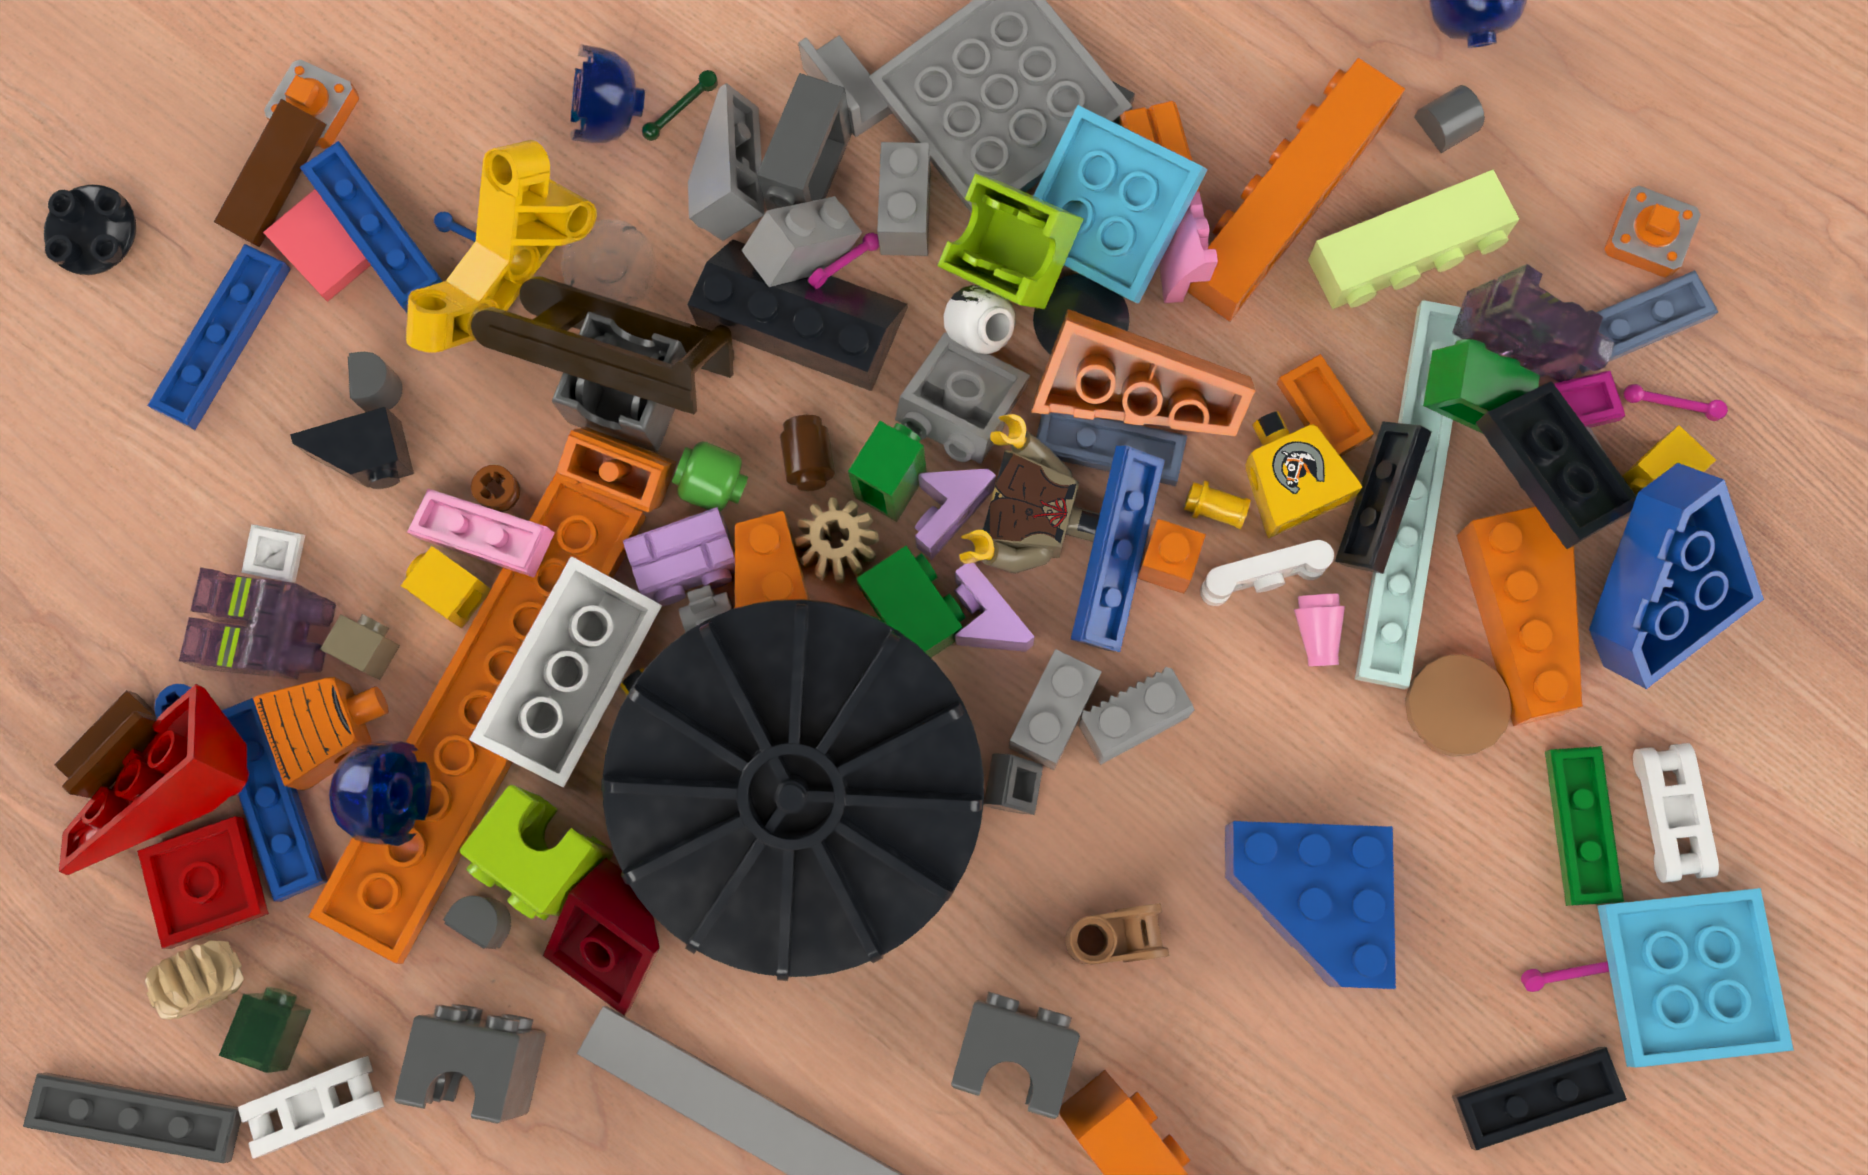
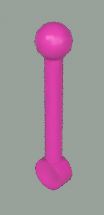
M873 232L867 233L863 237L861 244L826 268L816 269L809 277L808 282L815 289H818L826 282L828 277L866 251L877 250L880 247L878 234Z
M1638 384L1628 385L1623 393L1626 401L1630 403H1637L1643 400L1701 412L1711 421L1722 419L1728 412L1727 405L1721 400H1713L1707 404L1644 391Z
M1608 961L1541 973L1537 969H1530L1523 973L1521 982L1527 991L1536 992L1542 989L1546 983L1609 972Z

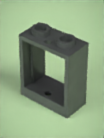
M799 73L757 173L767 210L826 198L852 135L845 87Z

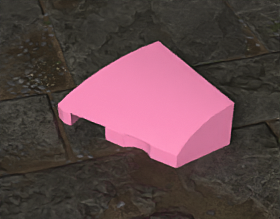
M1199 192L1195 193L1159 263L1164 303L1183 302L1190 282L1210 281L1218 263L1216 249H1208L1210 228L1207 218L1204 216Z

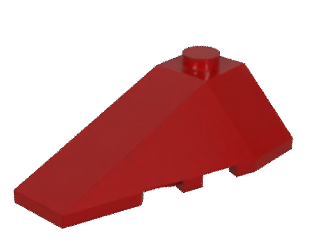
M195 684L158 717L152 725L154 731L158 732L157 735L142 752L132 749L122 761L125 767L120 772L112 789L100 787L63 831L59 862L60 873L70 875L208 814L229 797L241 792L249 776L247 769V744L204 687Z

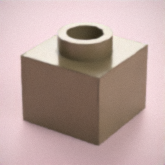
M340 614L320 650L380 680L400 645L385 637L389 628L363 614L358 622H355Z

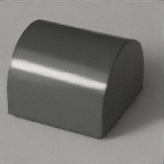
M1464 85L1455 87L1418 109L1414 116L1440 153L1445 152L1480 131L1485 120L1484 111L1479 99L1471 89Z
M365 351L349 353L350 399L365 412L386 407L388 410L392 409L399 402L402 395V382L399 376L374 353Z
M992 754L983 805L1008 812L1035 815L1043 765L1011 754Z
M467 896L461 898L452 905L443 919L445 925L483 949L500 948L511 929V916L507 907L502 902L487 897Z

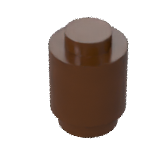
M799 415L787 419L783 423L784 431L780 434L786 481L789 484L796 485L798 490L815 491L825 487L826 481L835 475L827 427L822 425L821 418L816 415Z

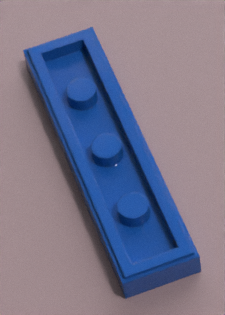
M339 141L300 167L406 313L408 311V296L412 291L443 282Z
M244 244L147 406L164 416L196 430L291 268L285 262Z
M1127 445L1116 446L1070 640L1107 651H1121L1163 471L1164 459Z
M253 698L222 710L247 744V769L249 776L246 785L238 793L273 900L282 902L327 883L328 879L298 791L283 784Z

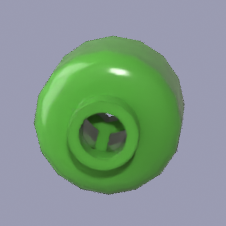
M702 441L698 442L693 449L685 447L671 483L678 485L677 493L682 500L706 510L718 507L721 512L726 507L728 501L738 504L748 476L740 474L742 460L739 455Z

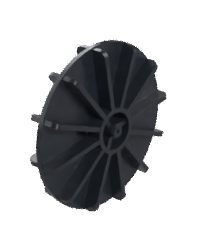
M783 599L752 603L709 618L681 635L646 667L629 691L611 730L605 754L601 790L603 791L606 827L614 854L622 870L621 877L626 885L630 884L636 896L652 916L670 933L687 944L685 949L693 954L698 951L713 960L731 967L757 974L777 976V981H788L789 977L831 974L860 966L869 961L875 963L883 959L884 954L900 946L916 934L939 912L945 902L949 901L975 849L984 804V773L974 726L962 699L949 678L919 645L894 627L876 617L853 608L830 602Z

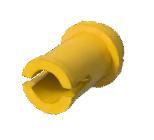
M1204 480L1202 484L1192 483L1184 510L1192 512V518L1197 519L1201 515L1241 529L1251 500L1209 487V481Z

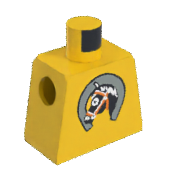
M1279 411L1271 412L1252 424L1262 447L1250 453L1245 463V468L1268 538H1272L1351 502L1363 488L1353 472L1314 424L1290 433Z

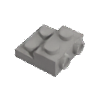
M944 332L901 394L895 420L914 431L921 440L929 437L943 444L946 453L951 458L960 462H967L972 459L981 464L994 445L990 439L991 432H1002L1005 422L1000 421L999 416L1010 414L1026 389L1030 375L989 354H980L968 350L952 340Z

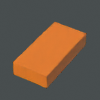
M1321 354L1279 377L1276 384L1305 427L1312 424L1317 426L1340 457L1369 441L1374 435Z

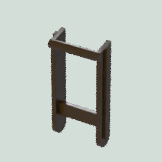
M541 276L530 278L520 289V300L523 307L531 314L537 316L533 320L495 307H487L478 312L473 317L471 323L475 339L486 348L693 415L697 412L695 373L700 368L729 378L734 375L732 334L727 326L718 325L711 331ZM591 312L613 319L616 325L625 332L645 340L653 341L652 336L654 333L678 340L682 343L686 354L672 365L568 330L572 327L581 330L587 313Z

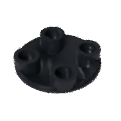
M84 185L70 191L58 190L49 198V213L44 225L45 253L49 259L69 272L79 275H95L113 268L127 255L135 239L136 219L131 205L120 193L102 185Z
M1073 274L1058 279L1046 308H1035L1033 314L1035 334L1042 347L1049 354L1052 352L1068 309L1126 331L1129 329V310L1123 296L1081 274Z

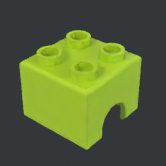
M975 173L965 196V200L972 204V213L968 226L958 240L955 242L947 241L937 266L1018 305L1045 309L1084 218L1001 181Z
M509 785L460 848V853L471 862L466 870L474 878L488 887L492 888L495 884L504 890L507 889L512 893L507 900L512 907L530 919H533L536 915L546 921L550 915L560 916L569 892L605 858L610 860L614 853L612 849L593 835L591 838L585 837L573 828L566 833L559 844L552 849H548L545 842V829L558 809L538 794L515 785Z

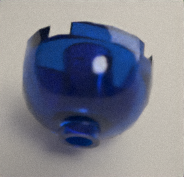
M1429 0L1433 21L1440 32L1452 39L1467 40L1468 48L1496 44V34L1511 29L1522 16L1527 0Z
M581 44L578 56L586 57L587 60L586 62L583 61L582 69L575 68L570 122L576 123L580 120L579 130L571 131L570 137L574 141L607 143L619 139L629 129L633 116H642L645 90L644 88L636 87L635 72L623 57L614 51L602 47Z
M403 741L371 742L350 751L338 763L330 782V808L337 825L353 839L376 845L400 846L411 841L417 834L409 833V831L413 828L416 820H425L429 811L432 789L430 770L426 762L417 761L412 751L419 750L414 744Z

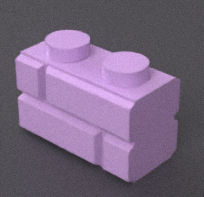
M718 507L623 540L640 594L656 601L662 606L674 604L686 597L685 590L702 584L703 586L710 585L711 589H715L733 580L731 574L735 573V549L725 520Z

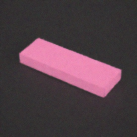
M427 489L407 531L417 539L531 577H535L554 535V532L546 526L431 489Z

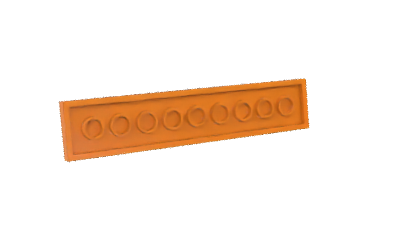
M555 473L529 520L546 526L554 532L535 577L502 568L308 915L309 918L395 964L404 963L462 856L460 848L481 822L513 763L470 741L469 738L569 558L572 556L605 575L614 578L627 554L623 540L637 536L646 519L642 511L583 488L581 483L573 484L557 478Z

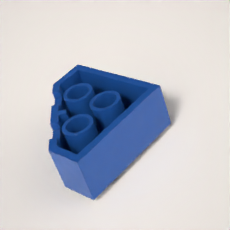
M1677 463L1640 490L1635 499L1589 631L1603 667L1645 689H1648L1764 600L1724 479Z
M1233 821L1225 826V878L1253 904L1276 932L1299 952L1329 987L1396 989L1392 826Z

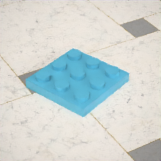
M1077 105L1033 196L1084 218L1064 266L1135 303H1139L1208 169Z
M1761 888L1597 905L1627 1067L1637 1068L1794 1051Z

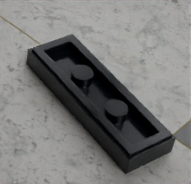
M1382 422L1361 483L1363 488L1356 497L1335 562L1346 567L1380 574L1384 573L1432 431L1421 425Z
M1597 1047L1452 1096L1468 1142L1473 1150H1479L1627 1100L1607 1047Z

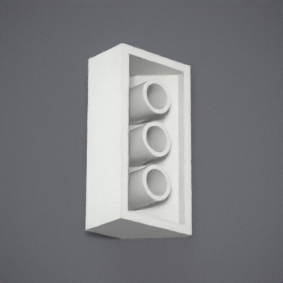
M571 556L469 740L564 788L662 605Z

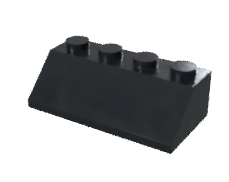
M734 239L706 262L687 304L697 326L712 331L718 325H725L731 331V338L872 391L908 308L907 303L834 276L828 277L826 282L818 289H815L808 282L809 277L768 287L741 251L745 244Z

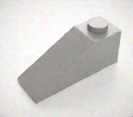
M727 83L718 90L688 180L689 219L698 227L707 230L722 241L764 215V199L757 178V173L762 163L759 108Z

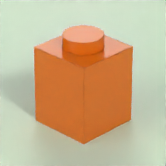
M1157 519L1137 579L1185 594L1192 580L1206 534Z

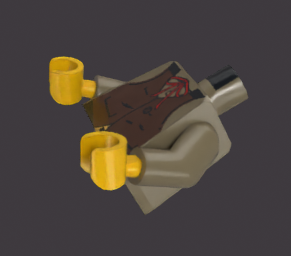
M1010 414L999 416L1000 421L1005 422L1009 428L1008 436L1000 431L991 432L990 439L998 446L1011 445L1012 451L1005 450L983 530H974L961 536L962 539H968L974 543L975 552L967 551L959 554L961 562L965 564L982 560L985 565L1016 574L1046 565L1051 558H1060L1066 535L1094 542L1100 513L1074 506L1079 482L1073 479L1071 470L1049 447L1026 431V424L1020 416Z

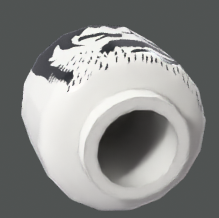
M977 285L963 287L954 293L947 303L944 312V328L948 336L966 349L980 354L994 353L1004 347L1011 338L1016 324L1015 310L1011 302Z

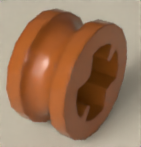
M488 465L476 472L471 482L473 497L484 507L505 512L514 507L519 500L521 491L519 482L508 469L500 465ZM504 479L501 484L505 490L504 494L499 498L492 494L491 499H487L490 495L489 489L486 488L488 483L495 480L500 484V480Z

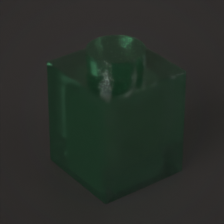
M266 987L264 993L243 994L219 1056L265 1073L288 1070L311 1009L295 1004L297 995L274 987Z

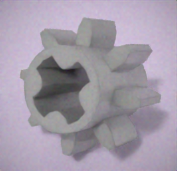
M710 585L687 592L690 603L679 608V614L684 630L687 632L705 620L734 608L727 592L715 595Z

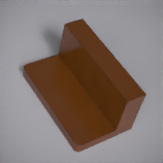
M126 690L54 764L68 778L62 785V788L68 794L92 798L100 787L109 788L117 780L120 772L125 767L122 761L132 749L142 752L157 735L158 732L154 731L152 727L153 723L157 720L155 711L137 693Z

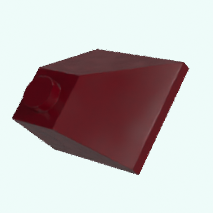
M605 858L569 892L543 956L625 1016L636 999L660 949L654 917L636 896L630 884L626 885L621 877V868Z

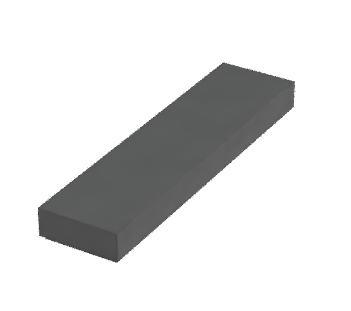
M38 1073L23 1127L224 1164L232 1161L241 1117L238 1107L52 1073Z

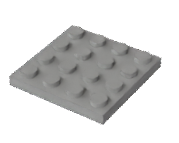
M973 0L868 76L871 85L886 102L891 112L916 143H929L931 163L971 213L972 204L965 200V196L975 173L1001 181L1023 192H1027L1041 181L1077 105L1116 124H1119L1120 115L1125 111L1132 110L1133 107L1046 0Z

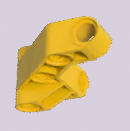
M527 140L493 148L485 153L482 163L476 241L446 281L416 289L409 294L406 342L410 347L418 351L436 353L476 340L472 333L471 323L473 317L478 312L487 307H495L507 311L519 296L521 286L534 276L555 246H563L579 241L591 232L597 218L595 205L550 179L548 154L537 141Z

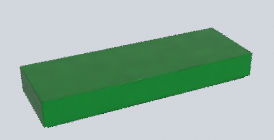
M1602 746L1545 751L1566 906L1624 902Z

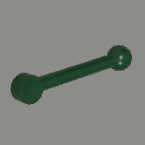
M710 70L703 71L699 75V83L654 123L648 122L642 127L643 137L648 141L658 139L660 130L703 91L709 92L716 89L718 85L716 74Z

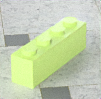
M1490 170L1317 240L1308 261L1331 308L1335 309L1347 303L1353 308L1370 301L1376 296L1377 291L1391 285L1394 290L1404 288L1417 281L1421 277V273L1436 268L1438 272L1451 269L1465 259V255L1480 250L1481 254L1497 250L1508 242L1507 236L1519 221V217L1494 170Z

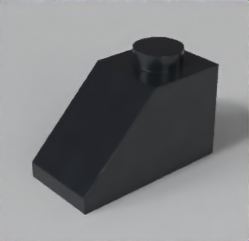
M386 407L290 434L292 444L308 456L367 488H389L400 482L399 478L414 474L402 423Z

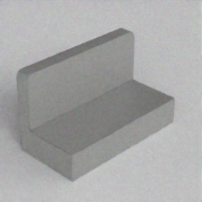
M840 35L817 50L807 38L798 42L803 70L808 76L845 87L851 129L855 137L892 114L889 106L869 82L868 76L870 74Z

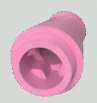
M1339 594L1298 596L1299 609H1294L1308 656V666L1339 665L1338 653L1345 606H1340Z

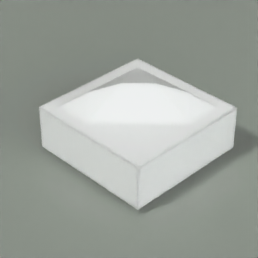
M251 524L241 573L291 583L296 582L305 535Z

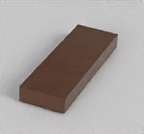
M280 99L214 222L251 244L260 247L266 237L263 232L274 223L302 171L300 167L309 159L327 124Z

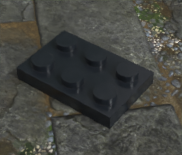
M1552 381L1487 412L1476 422L1489 444L1495 449L1518 481L1520 487L1529 496L1566 549L1571 548L1631 513L1637 496Z

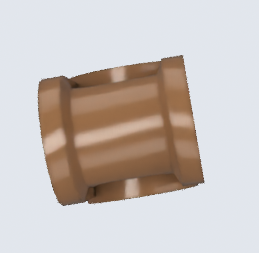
M1161 903L1118 909L1113 913L1092 915L1075 921L1068 928L1065 935V946L1069 955L1081 964L1090 965L1123 960V963L1169 956L1168 948L1162 945L1158 914L1162 912ZM1086 925L1098 928L1104 938V945L1101 951L1094 956L1083 953L1077 943L1078 934Z

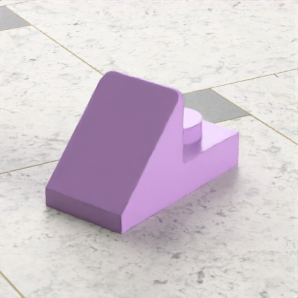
M989 469L926 472L918 475L920 488L941 505L939 509L935 506L929 508L915 526V529L918 531L915 535L916 546L931 560L993 492L996 484V475Z
M974 563L964 564L955 571L956 583L959 586L954 590L956 596L971 614L977 610L981 612L980 616L955 635L956 644L960 646L1022 652L1029 650L1034 644L1035 636Z

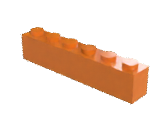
M1360 58L1356 59L1347 72L1339 69L1323 92L1327 96L1319 107L1311 104L1300 118L1296 126L1300 131L1292 142L1285 138L1277 146L1268 162L1272 165L1264 177L1256 174L1247 184L1240 197L1244 200L1242 205L1236 212L1228 209L1220 218L1212 232L1216 237L1208 246V249H1216L1218 260L1211 280L1190 282L1187 292L1231 322L1393 115L1405 88Z

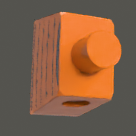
M328 677L253 697L284 786L302 791L313 787L372 748V740L365 723L389 713L387 701L377 686L355 695L349 683L336 677Z

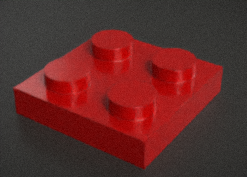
M234 816L137 851L162 949H173L269 914L244 818Z

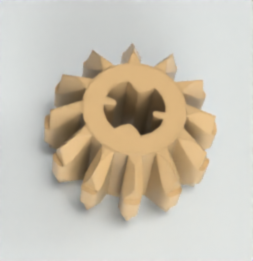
M831 497L828 501L829 511L823 513L820 506L812 504L810 510L815 520H798L797 526L805 535L795 538L794 545L797 550L806 551L800 558L804 568L816 565L815 576L817 579L823 580L827 577L829 571L833 569L836 582L842 583L845 579L844 569L850 567L853 574L857 577L863 574V569L858 559L867 562L875 560V551L868 546L877 543L879 535L877 531L868 529L873 523L869 512L856 516L858 505L852 500L840 511L837 498ZM842 532L844 540H841L842 547L831 548L829 541H832L831 534Z
M211 940L202 945H194L190 949L179 951L176 955L161 960L159 965L149 970L145 979L149 991L147 995L152 1007L156 1008L162 1019H179L191 1013L195 1014L199 1010L211 1007L213 1004L227 999L228 995L238 991L244 980L240 970L242 965L236 952L232 951L229 942Z

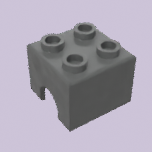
M591 312L587 313L579 335L672 365L686 354L682 343L678 340L656 333L652 336L653 341L645 340L625 332L616 325L613 319ZM566 373L562 374L552 399V403L569 424L581 428L588 427L657 453L675 411L674 408Z
M988 991L986 1001L976 1000L974 1002L951 1082L952 1087L980 1096L987 1072L998 1063L1014 1062L1024 1067L1030 1075V1087L1025 1104L1029 1105L1027 1111L1056 1119L1059 1115L1080 1038L1079 1033L1070 1027L1072 1017L1039 1007L1036 1017L1018 1012V1000Z
M452 1004L451 1006L436 1005L434 1014L418 1015L413 1020L394 1100L398 1104L425 1109L426 1103L432 1104L433 1101L440 1102L441 1100L454 1102L462 1077L466 1076L472 1083L475 1092L471 1119L498 1124L526 1115L531 1105L546 1034L543 1031L532 1029L533 1019L502 1014V1017L488 1015L487 1020L481 1019L483 1013L481 1008L460 1004Z

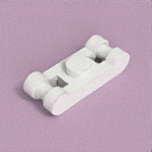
M1313 540L1218 566L1207 574L1206 579L1202 583L1200 594L1203 601L1208 605L1220 606L1228 600L1232 592L1254 586L1257 593L1270 591L1285 584L1284 578L1297 574L1303 579L1315 580L1333 562L1334 551L1327 542Z
M1690 743L1673 744L1669 747V750L1658 752L1653 747L1635 749L1633 753V766L1636 775L1641 781L1655 849L1654 869L1658 879L1662 883L1680 881L1682 875L1694 874L1699 879L1716 877L1719 872V862L1698 762L1692 745ZM1673 771L1678 785L1665 786L1663 772ZM1689 837L1690 853L1679 854L1677 839Z
M369 1056L353 1060L239 1106L238 1111L242 1123L248 1122L253 1141L248 1143L252 1158L269 1154L287 1145L384 1107L380 1091H373L368 1075L373 1072ZM347 1082L353 1101L340 1106L335 1086ZM278 1110L283 1129L275 1132L270 1113Z

